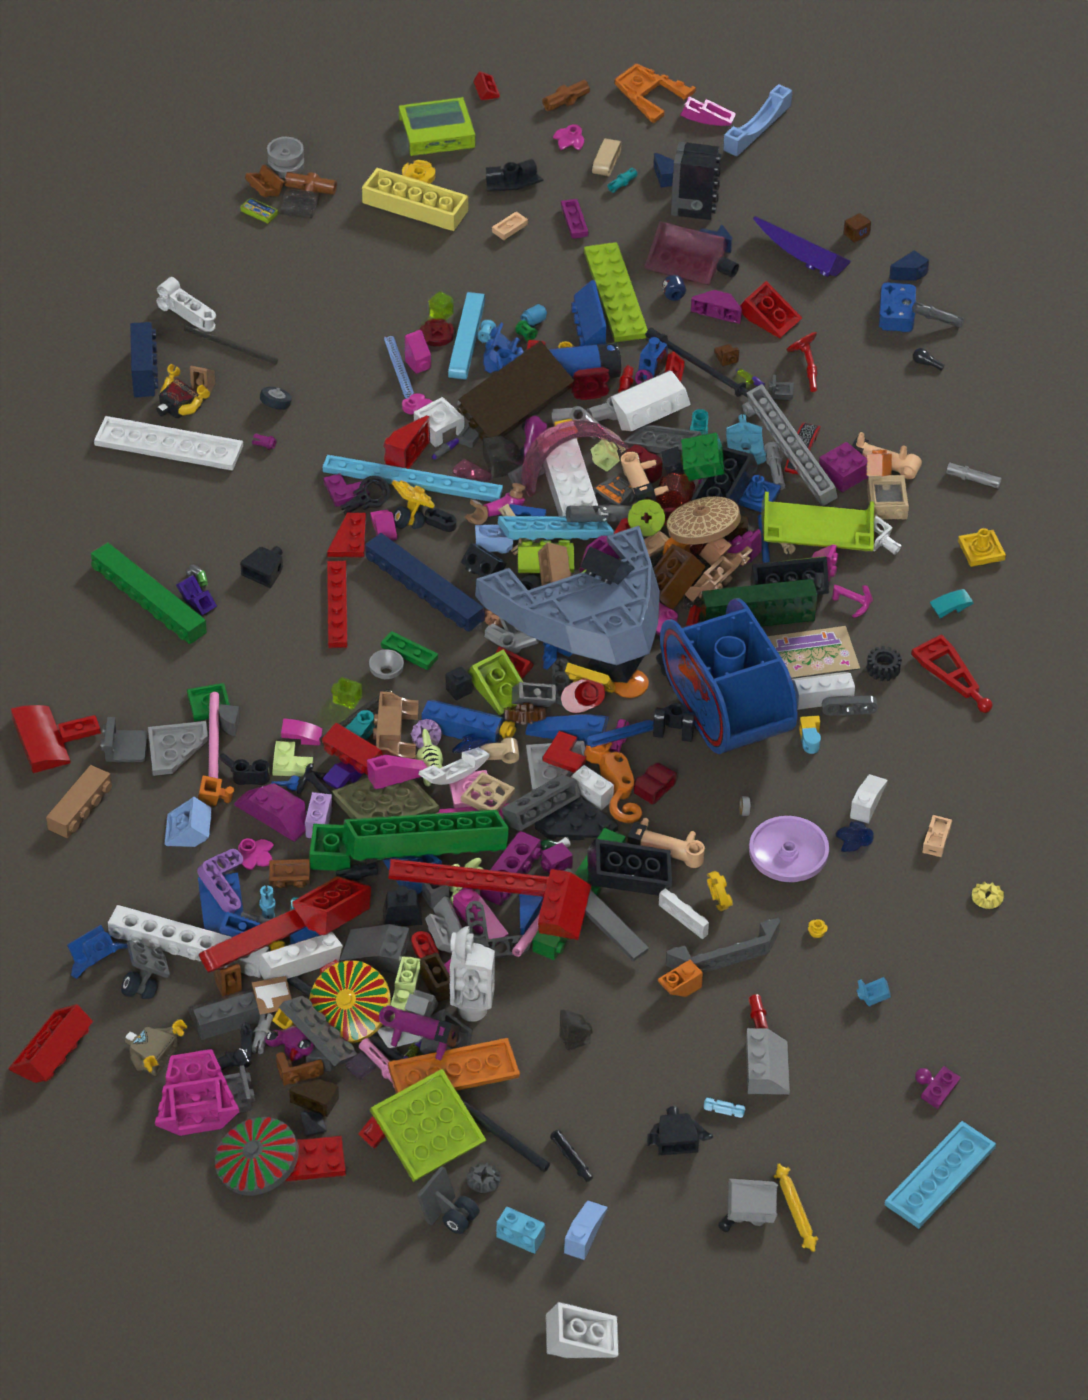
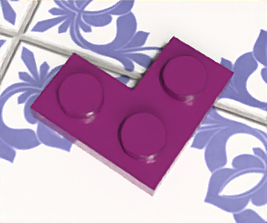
M341 473L323 478L324 485L335 507L343 505L354 498L353 491L357 490L361 482L346 485ZM366 487L367 495L370 497V492Z

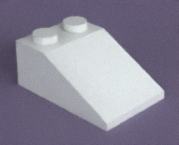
M560 1302L546 1314L547 1354L564 1358H616L618 1356L617 1316Z

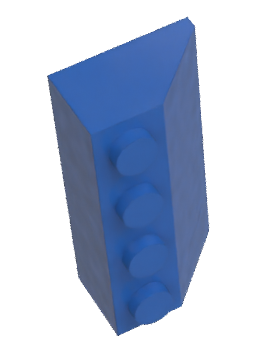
M591 280L574 295V302H571V311L575 313L574 324L578 325L576 326L577 336H580V346L606 343L605 319L595 280Z
M428 700L422 712V720L429 719L435 721L439 725L442 735L478 744L497 743L500 737V727L503 722L507 721L502 716L437 700Z

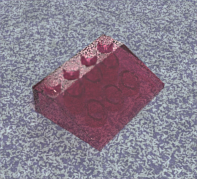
M660 221L644 269L667 275H678L682 279L710 285L717 271V263L723 257L727 246L725 238Z

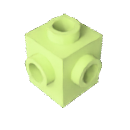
M602 439L590 449L595 465L605 471H609L620 461L617 453L618 449L613 442Z

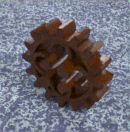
M523 702V705L517 703V706L504 708V719L513 720L522 725H526L527 722L533 724V721L537 722L538 720L546 719V710Z

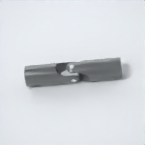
M633 505L567 506L566 519L567 522H620L622 519L628 518V513Z

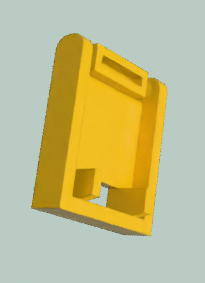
M567 663L565 673L573 683L585 678L603 684L606 692L613 693L616 686L608 675Z

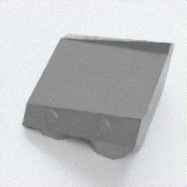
M729 1179L728 1220L738 1223L751 1221L755 1226H762L766 1222L774 1223L777 1216L776 1188L778 1185L770 1181Z

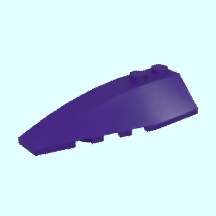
M756 216L753 218L776 244L789 254L805 262V267L815 270V268L820 269L819 273L829 277V275H833L836 277L851 262Z

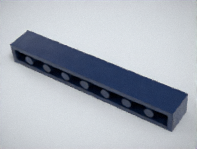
M380 533L365 544V555L370 562H374L382 571H386L396 581L404 584L408 590H412L419 598L430 603L434 609L441 611L446 618L456 622L460 628L470 632L485 620L483 606L384 534Z

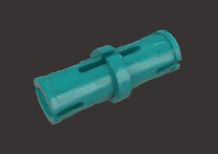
M630 168L625 173L619 174L614 181L607 185L609 191L612 190V193H614L619 188L627 186L629 181L638 176L636 169Z

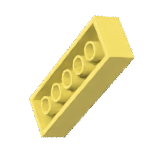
M380 168L375 169L362 187V203L451 231L457 228L468 212V195Z

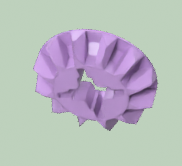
M419 720L413 726L412 733H410L412 742L418 748H422L424 744L421 735L423 729H427V731H430L429 735L432 745L436 746L441 739L439 725L433 720Z

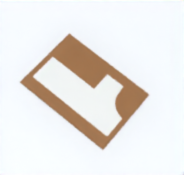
M286 976L252 982L260 1015L276 1012L283 1001L292 999Z

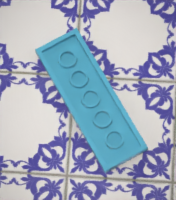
M498 516L499 526L506 536L512 540H518L519 538H527L529 540H536L537 538H545L547 540H553L554 538H562L564 540L579 538L588 540L589 538L614 534V530L607 521L567 522L566 516Z
M961 1121L885 1200V1206L919 1229L992 1153L996 1143Z

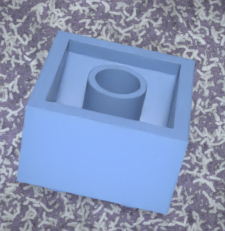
M192 797L168 813L164 845L196 847L200 843L205 842L210 835L211 807Z

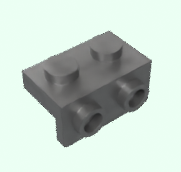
M244 1065L239 1066L240 1073L224 1076L239 1108V1113L252 1111L251 1102L255 1101L254 1091L248 1087V1085H251L249 1072L245 1073Z

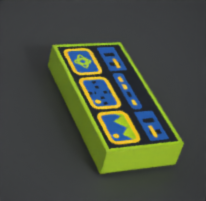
M249 198L241 206V212L266 223H269L278 215L277 209L253 198Z

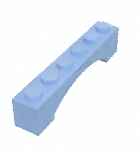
M778 84L770 92L769 97L758 113L748 123L740 128L733 126L724 134L723 150L734 156H738L791 106L792 90Z

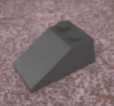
M388 924L351 929L340 962L359 961L370 965L376 970L398 974L401 959L405 957L409 946V928Z

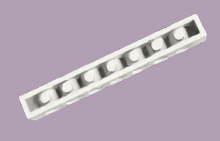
M119 905L116 906L108 921L109 935L116 939L139 941L153 949L158 948L173 955H180L201 961L199 953L232 938L231 936ZM264 947L234 961L240 965L241 973L260 978L261 975L258 969L261 954L269 952L268 947Z

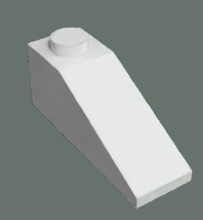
M869 774L855 794L851 805L850 818L869 824L888 780Z

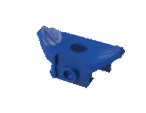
M502 322L498 327H493L489 334L490 339L485 345L483 365L485 367L484 371L488 373L497 371V352H495L494 347L496 346L500 349L507 348L512 351V354H515L518 348L516 345L520 341L516 337L511 342L500 333L503 326Z
M102 925L67 944L75 961L71 976L77 979L85 969L96 964L97 961L118 949L128 948L127 943L112 942L111 935L104 931Z

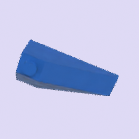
M596 714L546 717V719L538 720L537 722L533 721V724L528 723L526 735L554 739L558 732L562 731L577 737V741H584V745H587V738L589 736L606 731L609 717Z

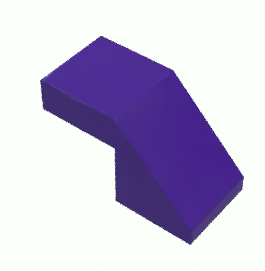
M194 575L176 584L184 601L199 615H203L217 607L209 590L202 591Z
M340 762L329 770L323 780L334 789L344 787L348 781L351 783L357 782L363 774L356 771L351 764L346 765Z

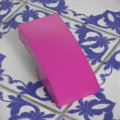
M283 718L281 738L301 739V744L304 745L321 744L322 728L307 722Z

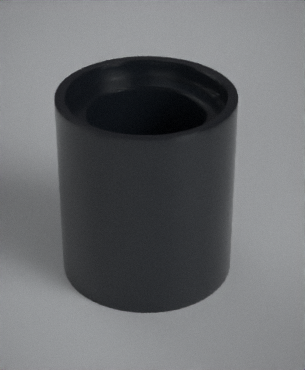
M721 257L716 266L717 271L731 278L737 274L739 269L738 263L726 257Z

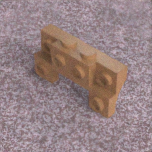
M746 546L741 552L727 553L725 557L722 556L703 573L697 583L690 587L685 595L694 602L698 597L702 598V591L722 589V585L726 586L733 579L731 577L732 573L740 565L745 566L750 560L748 556L753 550Z
M380 692L378 714L374 715V725H377V728L373 729V740H376V747L381 749L383 755L415 759L416 744L401 742L402 719L418 720V700L404 699L392 692Z

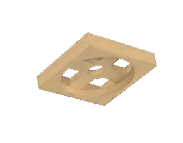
M481 772L463 793L461 802L480 811L497 810L499 812L515 793V788ZM482 784H490L489 786H481ZM498 787L504 791L505 794L503 796L496 793ZM472 791L480 794L477 800L471 798ZM486 791H490L492 794L490 796H486L484 793ZM487 800L497 802L494 807L485 805Z

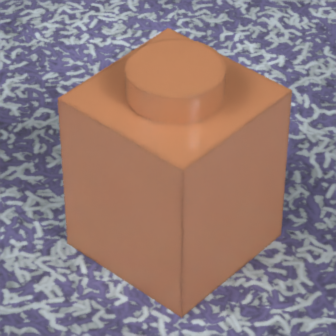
M724 538L707 543L699 555L712 566L719 558L725 556L732 545Z

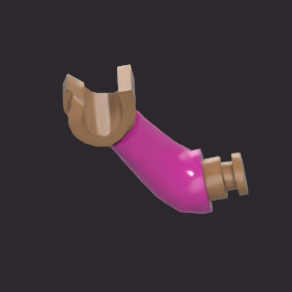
M513 483L512 487L514 488L510 490V493H506L501 499L484 505L471 499L470 504L476 507L474 513L464 516V518L470 523L480 525L488 517L502 515L498 510L506 504H509V506L510 504L522 506L525 501L522 497V490H525V486Z

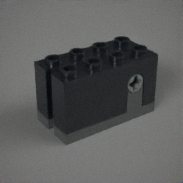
M687 142L678 143L673 166L672 216L679 215L680 217L711 220L712 214H716L717 204L715 203H718L719 193L716 190H719L720 180L717 177H720L721 167H719V164L721 163L722 156L719 153V146Z

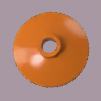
M637 669L628 683L613 682L616 686L614 692L625 698L641 696L647 691L649 685L647 676Z

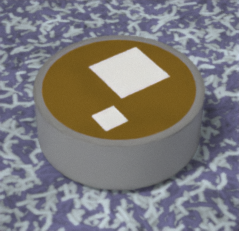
M741 796L739 802L740 816H748L751 807L750 798Z

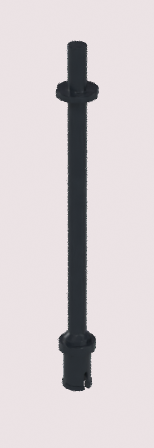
M652 327L646 331L645 337L649 339L652 337L658 338L660 342L668 345V349L734 389L735 396L740 397L744 395L748 398L747 392L749 390L746 389L745 382L738 384L670 342L666 334H661Z

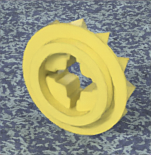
M984 881L973 888L972 899L979 907L993 909L1002 904L1004 891H1001L1000 886H995L993 882L987 884ZM987 892H990L991 895H989V897H987V899H986V898H985V897H986L985 894H986Z

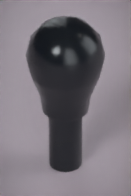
M918 348L913 352L912 357L916 363L931 365L941 371L944 369L945 364L935 360L925 349Z

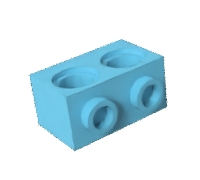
M506 1207L497 1221L496 1237L535 1254L545 1238V1223Z

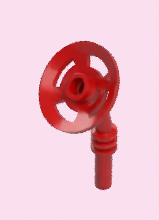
M817 332L799 339L786 349L787 352L801 350L802 353L804 352L811 392L817 391V367L814 365L810 350V343L816 338Z

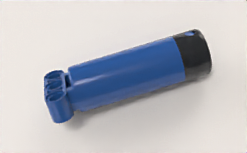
M616 342L548 349L572 378L578 370L599 367L609 369V378H616L621 375V355ZM507 348L499 349L496 354L497 371L524 353L522 348H517V354H512V351Z

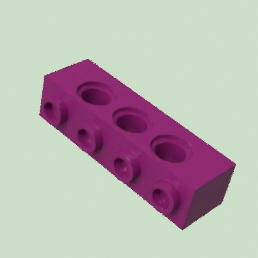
M519 831L491 870L520 874L528 873L534 860H538L541 856V840ZM480 890L482 898L499 906L511 896V893Z

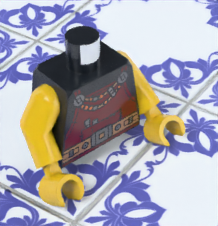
M170 364L167 368L170 375L166 377L159 393L160 406L156 408L157 413L160 416L169 413L175 418L194 414L197 409L201 408L202 399L210 396V391L204 385H200L196 392L178 378L174 380V377L180 375V369L176 367L175 371H173L174 365Z

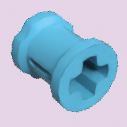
M484 320L481 322V330L477 334L479 341L487 343L490 339L489 334L493 327H496L493 321Z

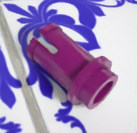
M257 433L254 434L253 438L260 439V441L252 440L253 445L267 447L268 450L274 449L277 443L276 438L273 436L267 437Z

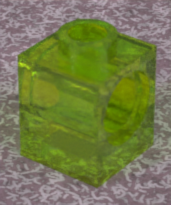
M439 291L429 300V316L435 319L447 320L454 314L453 298Z
M341 677L337 683L333 684L331 689L333 702L354 710L362 698V684Z

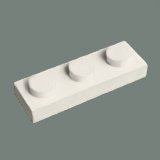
M667 889L659 893L660 907L701 939L708 935L709 922L704 916H700L691 906L683 903L674 893H670Z

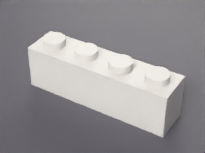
M329 932L326 935H320L261 954L258 972L264 980L286 976V979L298 976L319 969L336 959L339 962L342 944L333 932Z

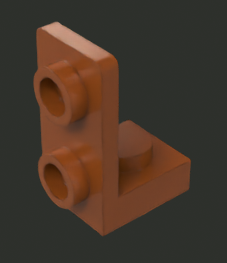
M284 1052L276 1054V1067L283 1085L295 1084L299 1081L316 1078L324 1074L322 1059L292 1067L291 1060L286 1059Z

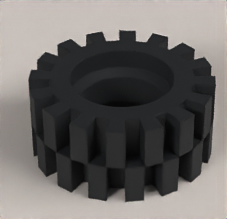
M881 646V649L875 647V650L872 649L868 654L867 672H870L869 675L871 677L874 675L876 680L878 677L880 681H884V678L890 681V677L895 679L901 670V654L897 653L896 649L891 650L889 646L888 649H885V646ZM879 662H887L890 665H881Z

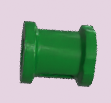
M521 320L515 327V332L521 334L527 342L537 337L538 330L531 328L526 320Z

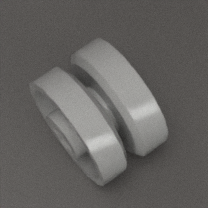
M279 137L268 144V167L280 178H285L287 172L296 174L303 172L305 167L304 148L299 140L293 137Z

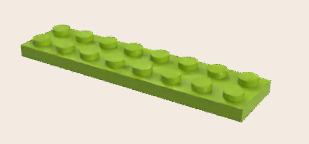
M617 242L584 247V254L592 278L595 280L598 295L614 342L647 338L645 334L648 329Z

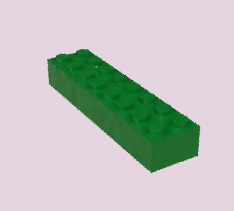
M497 810L345 819L342 841L353 860L358 861L371 858L384 859L386 857H421L423 855H442L444 853H478L488 850L496 852L507 848L509 828Z

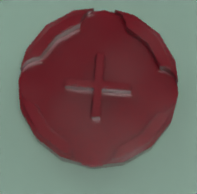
M443 319L428 320L420 327L427 345L444 346L454 338L453 325L450 322L449 324L446 323V320Z

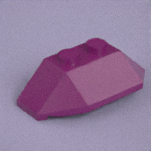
M275 783L248 790L234 802L236 807L293 842H296L306 832L305 802Z

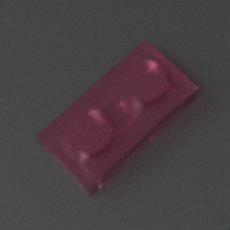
M466 459L461 460L453 467V474L460 478L486 483L492 480L491 473Z

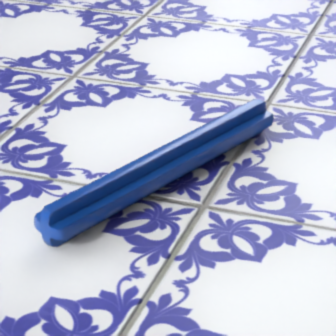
M646 720L589 736L586 744L593 748L653 731L654 721Z

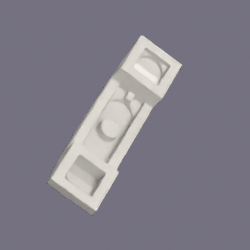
M474 746L462 752V759L440 769L432 765L419 771V775L437 785L454 783L476 771L489 758V753Z

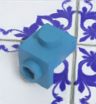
M884 977L866 985L862 980L857 981L859 986L857 994L860 1000H864L868 1006L891 998L888 983Z

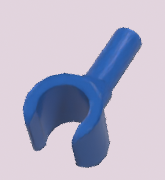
M293 775L289 781H272V784L275 783L278 786H284L291 791H295L299 783V777Z

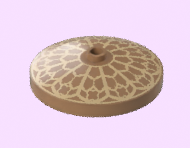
M704 497L687 502L674 510L667 520V528L671 538L683 544H704L721 539L731 533L740 523L741 514L738 505L728 498Z

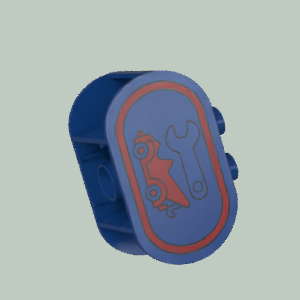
M739 598L733 599L728 603L726 615L685 628H681L673 619L663 622L660 631V646L668 679L682 705L689 712L695 713L694 724L713 752L722 754L792 731L797 723V700L790 673L783 659L744 601Z

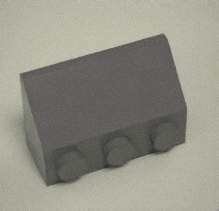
M247 989L188 1007L201 1040L239 1029L245 1022L250 1025L256 1024L260 1018L253 992Z

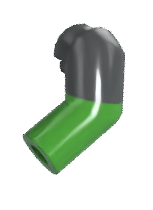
M191 564L186 568V574L189 576L195 575L200 587L208 585L204 570L195 564Z

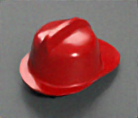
M585 678L565 687L561 695L562 705L572 713L587 711L602 703L605 697V689L603 684Z

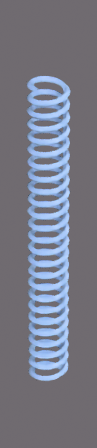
M393 336L384 337L404 397L409 398L406 396L411 395L406 394H414L395 339Z

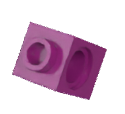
M561 842L542 851V861L540 863L543 870L549 874L551 869L564 871L567 868H572L573 855Z

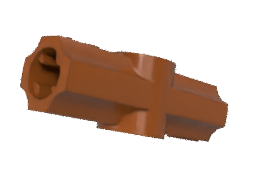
M585 80L569 87L561 85L556 90V93L543 98L542 103L547 111L563 104L571 106L578 97L589 93L590 87Z
M287 172L285 186L302 189L308 195H312L315 192L335 195L337 181L320 178L313 172L307 175Z

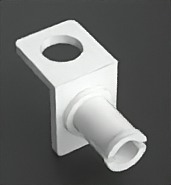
M878 516L874 517V531L880 536L875 540L873 551L875 552L879 547L884 546L896 555L902 546L889 537L893 527ZM877 523L883 526L884 531L877 527Z

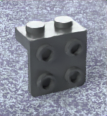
M107 717V725H103V736H105V739L101 740V751L105 752L106 762L145 761L147 732L143 730H117L115 717Z

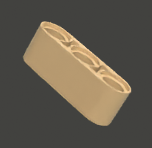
M607 138L603 140L594 160L592 173L610 176L621 151V141Z

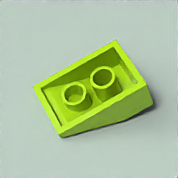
M504 649L472 665L467 671L472 677V683L500 716L504 714V708L517 706V704H512V687L519 682L523 683Z

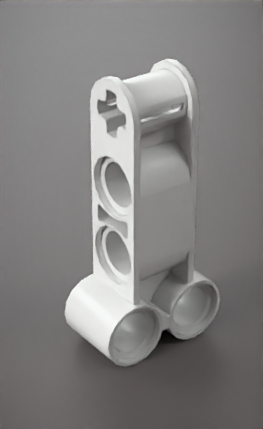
M169 277L157 287L160 297L157 298L156 302L161 310L167 311L171 309L204 332H212L215 329L214 319L216 318V313L182 290L179 282L174 277Z

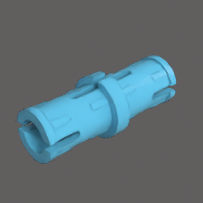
M263 886L260 889L262 915L264 918H267V915H269V919L275 918L273 888L268 886V891H266V886Z

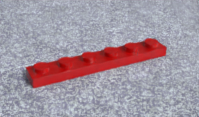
M327 561L328 647L344 648L347 647L346 561Z

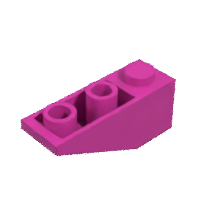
M390 755L367 760L368 779L375 789L420 778L419 771L427 768L423 760Z

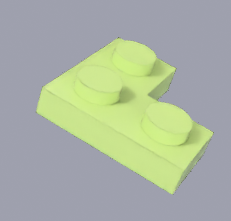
M276 741L272 769L273 776L295 775L302 777L306 766L309 763H313V757L294 756L295 742Z

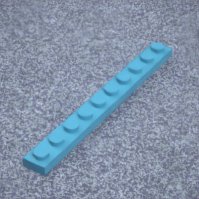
M327 455L322 467L325 473H341L342 476L359 479L379 476L388 484H392L393 480L398 482L402 480L412 487L420 486L427 491L489 502L500 499L503 492V485Z

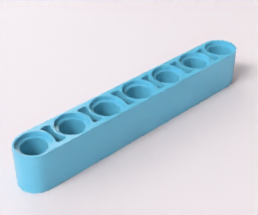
M467 292L449 365V378L467 380L484 309L485 294Z

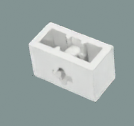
M585 765L571 776V778L577 781L580 795L600 811L610 803L614 794V784Z

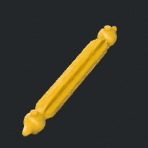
M777 1164L774 1177L775 1179H780V1186L801 1237L804 1238L802 1247L809 1248L814 1252L817 1240L819 1239L817 1236H812V1229L792 1179L788 1177L790 1168Z

